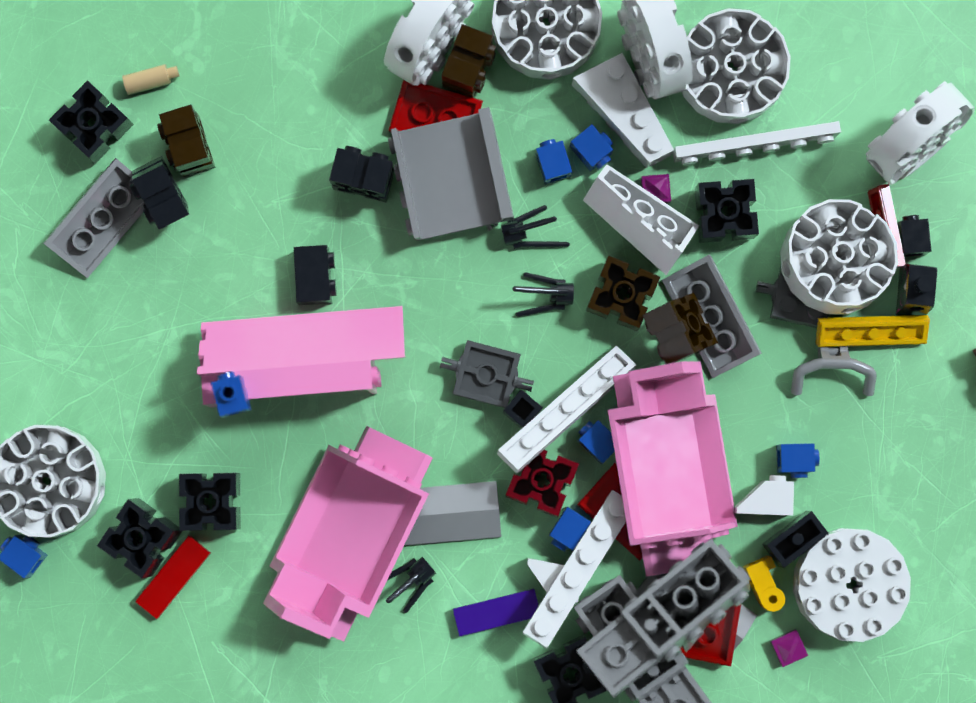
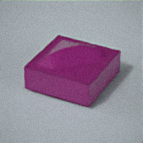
M669 174L641 176L642 188L663 202L671 203Z
M796 629L770 640L782 667L808 656Z

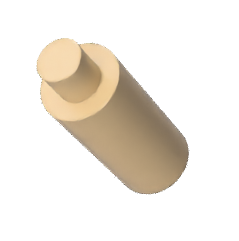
M166 64L122 76L128 95L171 84L172 78L180 77L177 66L167 68Z

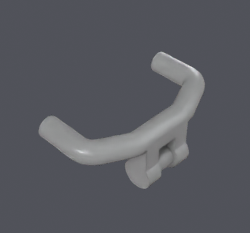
M848 346L818 347V358L801 364L793 373L791 393L793 395H801L804 376L819 369H851L865 375L863 394L866 396L874 395L877 377L873 367L850 358Z

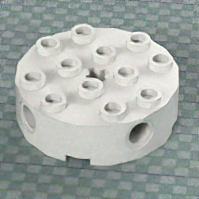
M411 0L413 3L412 10L407 18L401 16L387 45L384 57V65L387 66V69L412 85L418 86L421 83L426 85L431 79L433 71L439 72L446 61L444 56L457 37L465 18H468L475 6L471 0Z
M494 0L491 31L497 51L511 68L530 78L552 80L572 74L589 60L600 37L602 10L599 0ZM544 18H548L549 26H545L542 22Z
M622 0L621 10L617 11L621 26H624L625 34L621 36L624 49L630 51L636 69L634 76L639 85H643L647 98L652 97L655 100L689 89L688 84L692 83L693 78L688 39L683 24L677 25L675 19L677 7L674 0Z
M728 8L707 15L690 31L687 39L692 59L693 78L692 83L688 84L689 89L682 91V94L697 113L718 123L740 124L758 118L774 105L789 79L790 54L784 36L769 21L761 18V15L751 10ZM729 63H733V66L738 67V69L733 71L732 68L728 67Z
M945 81L931 93L927 90L915 99V106L909 111L906 109L901 110L892 119L894 123L883 136L879 135L868 145L869 150L865 154L867 161L889 185L895 184L900 178L903 180L926 163L951 140L949 136L961 129L975 112V107L952 83L948 84Z
M829 199L811 206L788 230L780 250L781 272L790 291L806 306L825 314H850L867 307L890 284L898 265L897 244L888 224L878 214L874 215L870 210L863 208L862 204L852 200Z
M34 425L16 432L13 436L6 439L0 445V518L9 528L30 537H59L80 529L96 514L105 495L106 472L99 452L85 436L60 426ZM43 477H48L51 480V485L46 486V483L42 482Z
M839 528L828 532L827 536L802 554L794 568L793 593L800 612L815 629L841 641L864 642L884 635L900 621L910 600L911 577L904 557L889 540L869 530ZM851 579L856 581L853 591L846 587V583H850Z

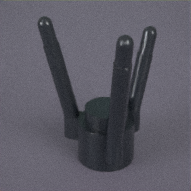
M546 205L514 218V220L507 221L508 223L501 224L506 246L513 245L514 249L523 247H569L570 243L559 241H522V239L527 238L526 230L547 225L557 220L553 216L523 224V221L547 209Z
M525 272L523 274L525 278L552 285L550 288L514 286L512 288L514 292L550 294V302H555V304L516 312L515 315L517 317L552 310H565V305H573L574 285L573 283H566L565 279H553Z
M423 557L417 561L413 558L407 564L391 571L388 578L390 580L411 569L407 573L410 578L386 599L387 603H391L414 582L417 586L420 585L404 607V613L410 610L424 590L434 582L431 578L437 574Z

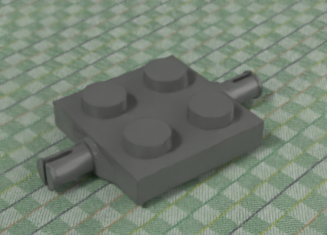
M781 265L778 278L774 284L757 282L755 292L771 295L773 305L770 318L817 328L818 318H828L829 314L806 306L790 291L781 272Z
M469 340L466 342L464 353L459 361L442 357L441 362L448 364H440V368L456 372V384L453 395L503 408L507 407L510 395L515 387L531 392L532 387L528 385L533 386L534 380L518 377L517 367L521 354Z

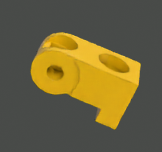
M767 555L742 566V568L750 577V586L760 606L768 611L775 612L784 606L785 595L775 585L769 570L776 566L772 557Z

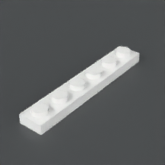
M839 121L676 146L673 151L674 162H682V165H691L698 163L700 158L709 157V161L724 159L726 154L736 153V157L751 155L753 154L752 150L763 149L764 153L780 150L779 146L790 145V148H800L806 146L807 142L817 140L818 144L833 142L834 138L841 133Z
M615 346L498 450L497 455L517 474L614 388L613 376L633 371L636 363L618 346Z
M613 490L611 491L522 633L545 649L549 646L626 522L623 499L620 494Z

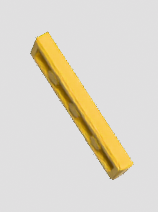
M928 315L818 318L815 343L817 347L927 344L930 318Z

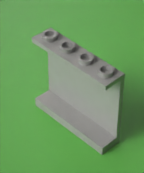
M489 107L478 109V114L398 131L397 128L391 129L392 137L388 138L391 154L396 153L398 164L394 165V171L397 181L402 180L404 191L400 192L402 207L408 208L410 217L405 219L408 235H413L415 240H424L514 220L493 117Z

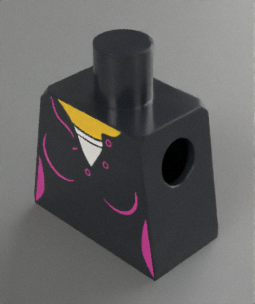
M906 264L900 267L896 315H927L933 309L935 304L937 267Z

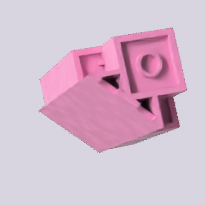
M395 306L201 322L202 340L199 343L198 356L200 366L197 367V375L201 376L203 405L211 408L217 407L211 382L218 381V375L228 372H234L235 376L241 375L243 377L249 399L368 390L371 394H377V387H382L381 373L379 368L375 366L374 360L405 358L403 307Z
M701 361L676 362L628 371L629 373L613 376L618 408L608 410L629 542L630 545L640 544L646 577L669 573V569L679 561L683 562L699 544L706 543L716 537L728 535L729 529L738 527L715 394L706 395Z
M366 426L355 451L341 444L338 449L328 445L271 561L270 567L278 572L263 604L286 621L328 639L332 636L344 642L358 613L365 617H370L429 495V493L420 489L421 482L433 457Z

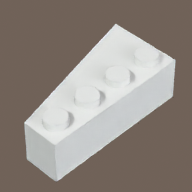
M623 53L573 78L572 86L587 100L592 109L596 110L609 128L623 140V143L646 169L672 155L674 149Z
M609 165L604 167L583 199L586 204L665 275L673 267L699 227L698 224Z

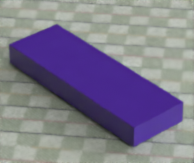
M533 588L453 608L460 637L531 619L539 605L535 589Z

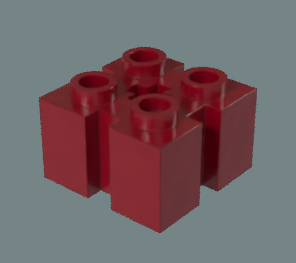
M543 450L524 467L521 477L513 475L505 496L524 505H527L529 499L538 502L537 510L558 518L567 496L560 493L563 484L571 486L579 463L559 455L556 462L546 458L548 451ZM541 473L546 474L547 481L550 482L548 486L544 485L543 488L538 487V482L534 480L536 476L540 477Z

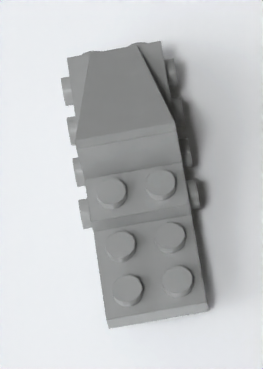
M712 539L706 543L699 544L692 550L688 558L683 562L679 561L669 569L667 575L662 579L653 581L646 588V592L638 598L634 597L628 601L617 619L577 650V653L613 698L618 696L658 662L662 663L664 660L669 662L677 657L681 652L680 647L687 652L695 641L703 635L707 625L710 623L713 625L717 624L726 616L725 611L733 604L736 607L749 597L750 585L748 581L750 577L741 566L736 568L729 560L732 558L722 544L717 546Z
M619 575L615 579L607 581L602 588L592 595L583 598L574 607L579 615V618L575 621L584 634L590 631L594 637L621 615V611L628 601L640 596L631 581L626 584ZM682 651L669 662L667 660H664L662 663L658 662L624 690L632 702L638 700L639 703H711L687 670L685 665L689 662Z

